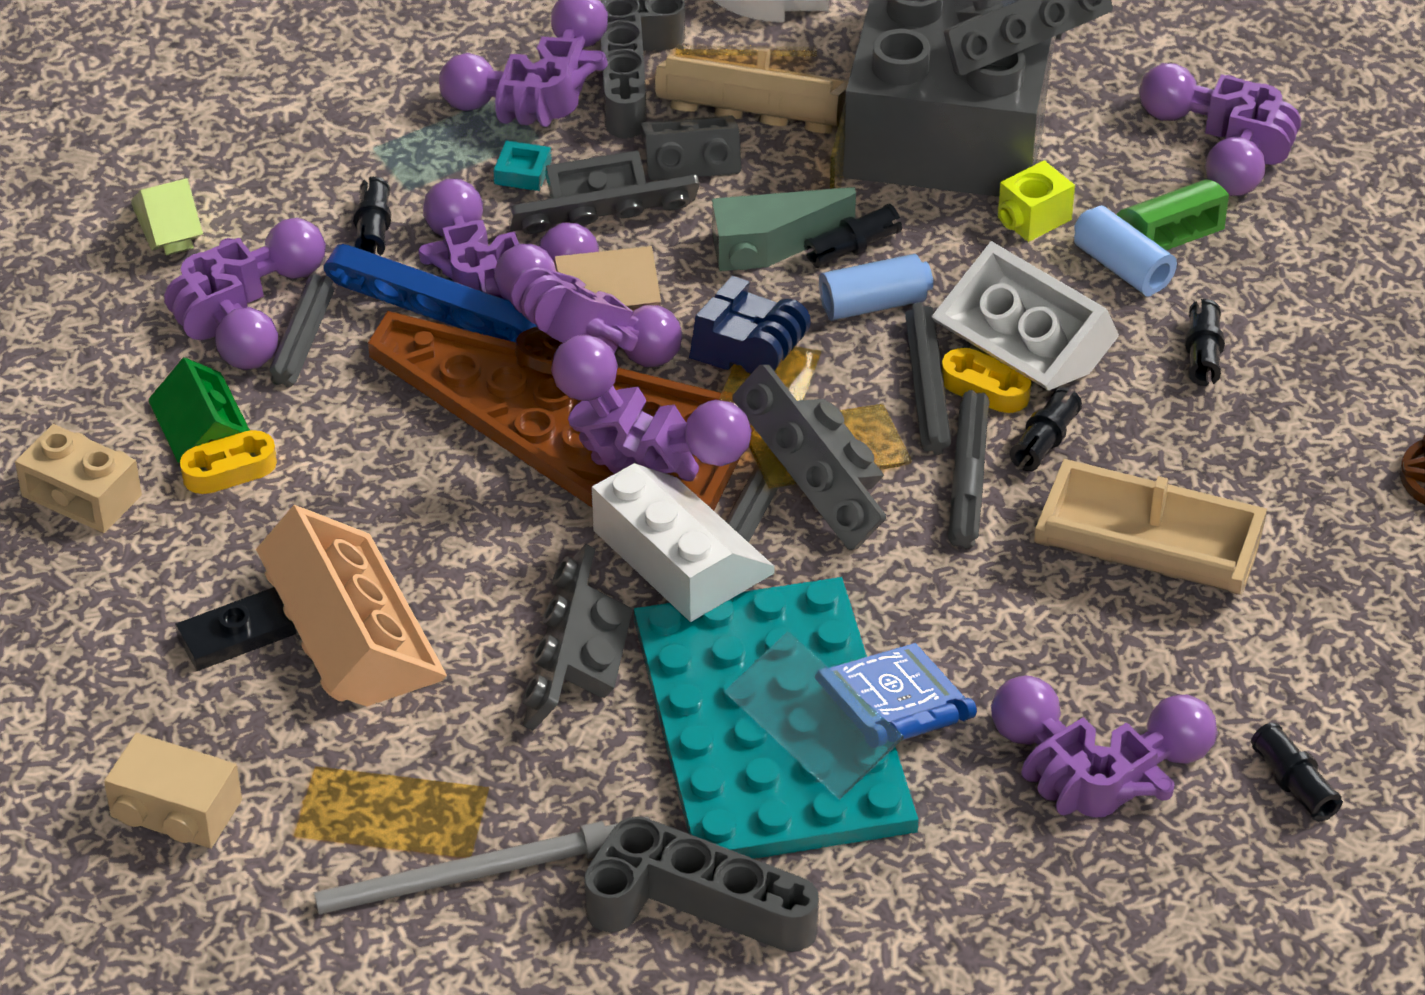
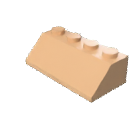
M293 505L256 548V551L266 569L265 576L267 580L276 588L284 604L283 611L285 615L293 622L303 641L301 643L303 651L312 659L321 676L320 684L326 693L338 701L349 700L367 707L443 681L447 674L371 535Z

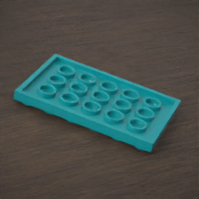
M842 577L744 591L692 622L684 617L671 603L634 608V623L688 834L756 859L918 832L919 819L895 743L888 741L883 747L877 749L870 748L866 743L865 735L815 680L820 670L867 657Z

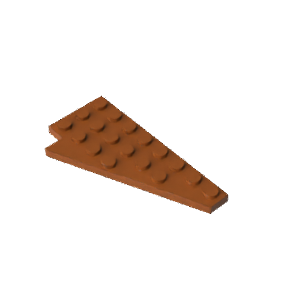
M387 311L368 342L369 357L593 508L592 486L614 475V473L606 465H598L592 460L591 454L593 451L583 446L579 439L580 432L574 430L569 424L570 412L582 400L569 398L556 386L552 374L539 372L532 368L520 367L515 354L516 342ZM527 345L526 348L529 350L531 346ZM622 368L617 369L615 383L613 384L615 390L639 387L646 398L642 411L653 417L660 406L675 404L686 423L693 411L699 405L708 401L721 400L734 403L732 395ZM749 422L750 427H751V430H752V432H751V435H752V433H753V431H754V427H753V426L751 425V423ZM692 454L699 466V471L693 481H685L675 472L665 473L677 477L714 511L739 459L720 467L704 464Z

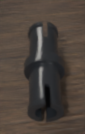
M369 177V189L366 180H363L360 184V202L354 209L353 223L357 228L354 247L376 254L377 246V253L381 256L385 251V231L391 225V211L388 207L390 186L387 181L380 177Z
M886 204L882 208L857 219L852 216L842 219L838 227L813 238L806 239L804 241V249L809 250L813 248L814 250L806 253V255L816 268H820L823 264L851 252L854 255L861 254L866 251L867 245L892 234L900 233L902 231V222L894 224L892 222L899 219L900 216L893 205Z
M1201 299L1200 314L1197 301L1193 302L1190 306V329L1185 337V348L1190 355L1189 378L1193 383L1200 386H1209V371H1211V381L1213 384L1220 379V354L1224 351L1225 337L1220 330L1221 309L1215 301L1210 299Z
M1060 387L1056 389L1044 408L1035 411L1026 422V432L1010 450V458L1015 466L1019 467L1025 457L1029 455L1031 457L1024 465L1023 470L1032 472L1040 466L1042 459L1051 448L1053 449L1060 445L1066 437V427L1082 409L1081 398L1075 391L1067 402L1063 403L1061 401L1067 395L1069 388Z
M1278 723L1265 724L1253 734L1251 747L1255 752L1259 753L1275 772L1274 779L1283 791L1292 792L1307 809L1314 821H1326L1340 810L1343 804L1342 796L1318 772V763L1314 757L1306 751H1300Z

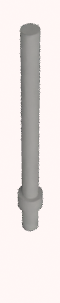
M603 821L580 826V832L317 891L314 892L318 915L586 854L587 859H591L596 856L618 823L607 826L604 825Z

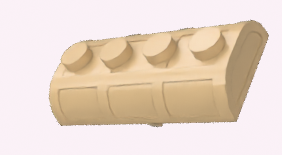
M761 48L758 50L756 66L677 53L674 56L668 55L666 61L656 67L655 92L657 98L671 100L670 108L679 111L695 112L698 111V104L716 107V116L733 115L735 119H740L744 111L761 114L760 122L763 124L786 126L788 119L806 121L805 129L808 131L832 133L833 126L840 127L845 123L846 89L849 80L769 68L770 49Z
M1063 459L1036 525L1035 542L1044 546H1053L1096 557L1100 560L1116 562L1160 573L1167 577L1179 578L1242 595L1257 555L1267 508L1169 485L1168 478L1160 476L1157 477L1156 481Z

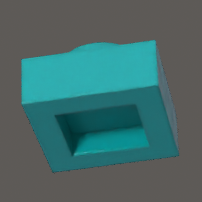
M505 141L493 170L494 185L540 191L546 177V165H551L552 162L551 147Z

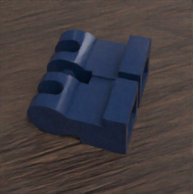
M731 276L716 292L715 297H712L696 314L689 358L725 370H729L735 363L741 365L750 374L759 365H769L775 371L809 331L811 326L809 312L804 305L793 299H783L775 302L749 293L750 281Z

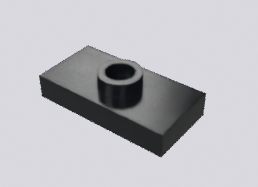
M275 587L175 623L177 637L196 671L203 670L297 633L295 625L287 618L283 611L284 604Z

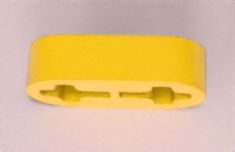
M956 348L944 355L942 360L944 387L952 393L962 397L969 390H973L977 394L985 393L989 398V408L1004 413H1015L1023 410L1028 405L1031 393V380L994 357L971 348Z
M257 430L244 431L195 446L187 450L180 460L183 485L188 490L198 494L214 493L269 475L277 464L274 439L269 434ZM253 452H254L256 456H255V457H251V455H250L249 453H253ZM206 467L208 471L202 472L201 468Z

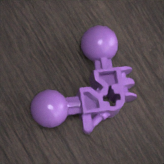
M558 0L551 10V28L556 37H541L537 47L541 60L534 64L526 55L510 54L504 72L494 71L493 67L482 56L472 53L453 56L443 66L439 74V90L442 97L451 107L466 112L480 109L492 97H496V115L499 122L503 124L512 122L516 117L520 125H530L538 118L540 125L547 127L552 119L568 116L578 105V97L586 77L594 71L605 69L608 65L604 52L582 50L585 47L593 46L606 32L608 13L605 6L600 0Z
M1161 63L1152 68L1143 76L1140 84L1141 105L1149 115L1163 121H1176L1187 115L1190 111L1208 116L1205 134L1217 137L1226 136V139L1218 142L1209 151L1205 168L1207 179L1221 185L1229 193V196H1243L1253 191L1261 183L1265 175V164H1278L1288 157L1296 134L1301 127V117L1298 111L1291 104L1282 101V94L1279 90L1267 84L1254 83L1238 79L1232 75L1221 74L1213 90L1197 86L1196 79L1188 69L1173 63Z
M444 179L428 191L423 204V216L426 223L434 233L443 236L444 240L422 245L419 248L420 261L423 264H433L442 269V273L453 279V282L504 299L497 287L494 273L497 261L502 254L519 244L515 232L498 235L488 246L487 231L483 219H481L483 201L480 194L472 184L461 179ZM560 223L549 229L542 237L539 246L548 252L553 261L555 256L599 252V245L594 235L588 228L577 223Z
M298 217L280 221L270 230L265 239V246L251 252L240 238L223 239L219 246L193 254L185 259L181 265L182 275L175 278L168 285L164 294V302L167 308L173 312L176 321L183 326L187 336L195 340H205L215 336L216 348L221 358L228 364L242 370L260 368L272 358L278 344V332L272 319L260 310L247 307V303L264 297L260 277L274 271L290 279L308 277L320 267L325 258L326 243L319 228L309 221Z
M517 244L506 250L497 261L494 279L504 299L510 301L515 309L522 313L530 322L534 323L538 329L562 343L578 335L599 337L613 349L614 354L619 346L631 361L643 367H660L669 362L680 350L683 333L678 320L671 311L658 305H643L632 311L612 294L601 291L594 293L586 289V284L579 278L557 272L548 252L539 246Z
M588 335L574 336L561 344L554 353L551 372L556 386L569 398L582 400L570 412L569 424L574 430L580 432L579 439L583 446L593 451L591 454L592 460L598 465H606L614 474L635 463L662 473L675 472L678 473L681 479L693 481L699 471V466L692 454L704 464L721 467L737 461L749 448L752 430L747 415L732 402L712 400L701 404L688 417L687 423L675 404L660 406L654 417L643 412L646 398L639 387L615 390L613 384L615 383L618 364L613 349L599 337Z
M1018 676L1005 681L996 691L991 703L993 723L1002 736L1013 743L1028 745L1036 743L1038 745L1024 762L1021 770L1022 777L1029 782H1039L1038 793L1046 800H1057L1056 811L1061 815H1069L1078 810L1090 817H1105L1113 814L1119 806L1135 796H1155L1159 800L1170 799L1174 791V782L1157 764L1165 759L1170 762L1183 764L1202 759L1214 745L1218 734L1216 718L1210 707L1194 696L1176 694L1162 699L1149 716L1147 722L1148 731L1141 736L1127 722L1113 730L1109 747L1095 745L1096 729L1084 717L1065 727L1059 721L1061 711L1057 694L1051 685L1038 677Z

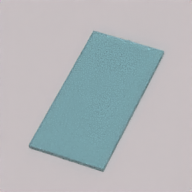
M495 100L480 109L465 111L374 147L373 150L407 189L411 191L500 155L505 141L528 144L538 140L539 136L529 125H520L516 117L508 124L500 123L496 115Z
M788 631L725 690V693L839 800L904 739V736Z

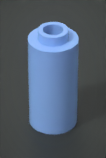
M1097 206L1086 210L1077 219L1074 226L1075 245L1145 296L1150 297L1165 288L1173 278L1177 267L1176 257L1105 206Z
M917 254L823 272L819 276L821 302L830 321L924 302L927 298V291L933 289L931 268L928 262H921Z

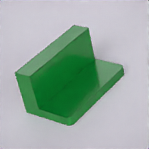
M185 357L180 360L149 398V404L178 463H180L182 455L187 450L208 443L210 439L218 440L244 431H250L222 373Z

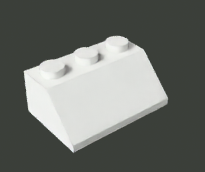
M992 241L931 316L933 321L1048 391L1090 374L1119 337L1105 307Z
M634 463L592 486L594 532L690 622L774 574L775 566L677 477Z

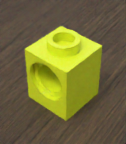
M1043 160L1000 182L998 218L1007 229L1014 230L1027 242H1030L1072 220L1075 184Z

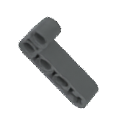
M601 0L608 13L607 30L600 39L601 51L605 53L608 62L607 67L602 70L605 127L611 135L618 138H632L642 134L641 122H647L643 51L670 50L681 46L685 40L684 0Z
M630 817L620 821L603 843L588 866L584 876L587 919L592 926L600 931L618 932L628 928L635 921L650 898L784 951H802L813 944L818 934L819 895L813 883L795 874L648 818Z

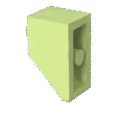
M188 178L142 189L131 199L132 207L151 250L164 248L166 256L194 248L192 240L198 239L203 235Z

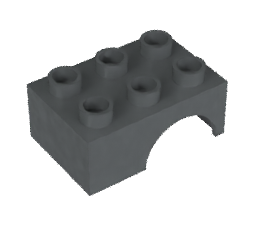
M870 0L846 89L843 178L999 197L1000 182L1037 164L1044 129L1055 39H1061L1062 33L970 73L957 75L952 66L944 37V30L959 24L956 12L972 6V0Z

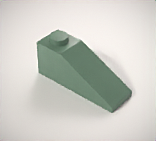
M855 187L712 198V236L719 271L766 268L805 251L804 241L806 239L813 238L838 227L842 219L850 216L855 218Z

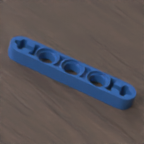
M338 244L323 265L326 275L339 286L460 329L516 342L520 333L537 327L522 313L517 311L508 300L350 245Z

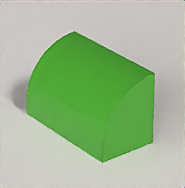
M1206 179L1124 208L1116 215L1165 250H1169L1225 229L1229 193L1217 182Z

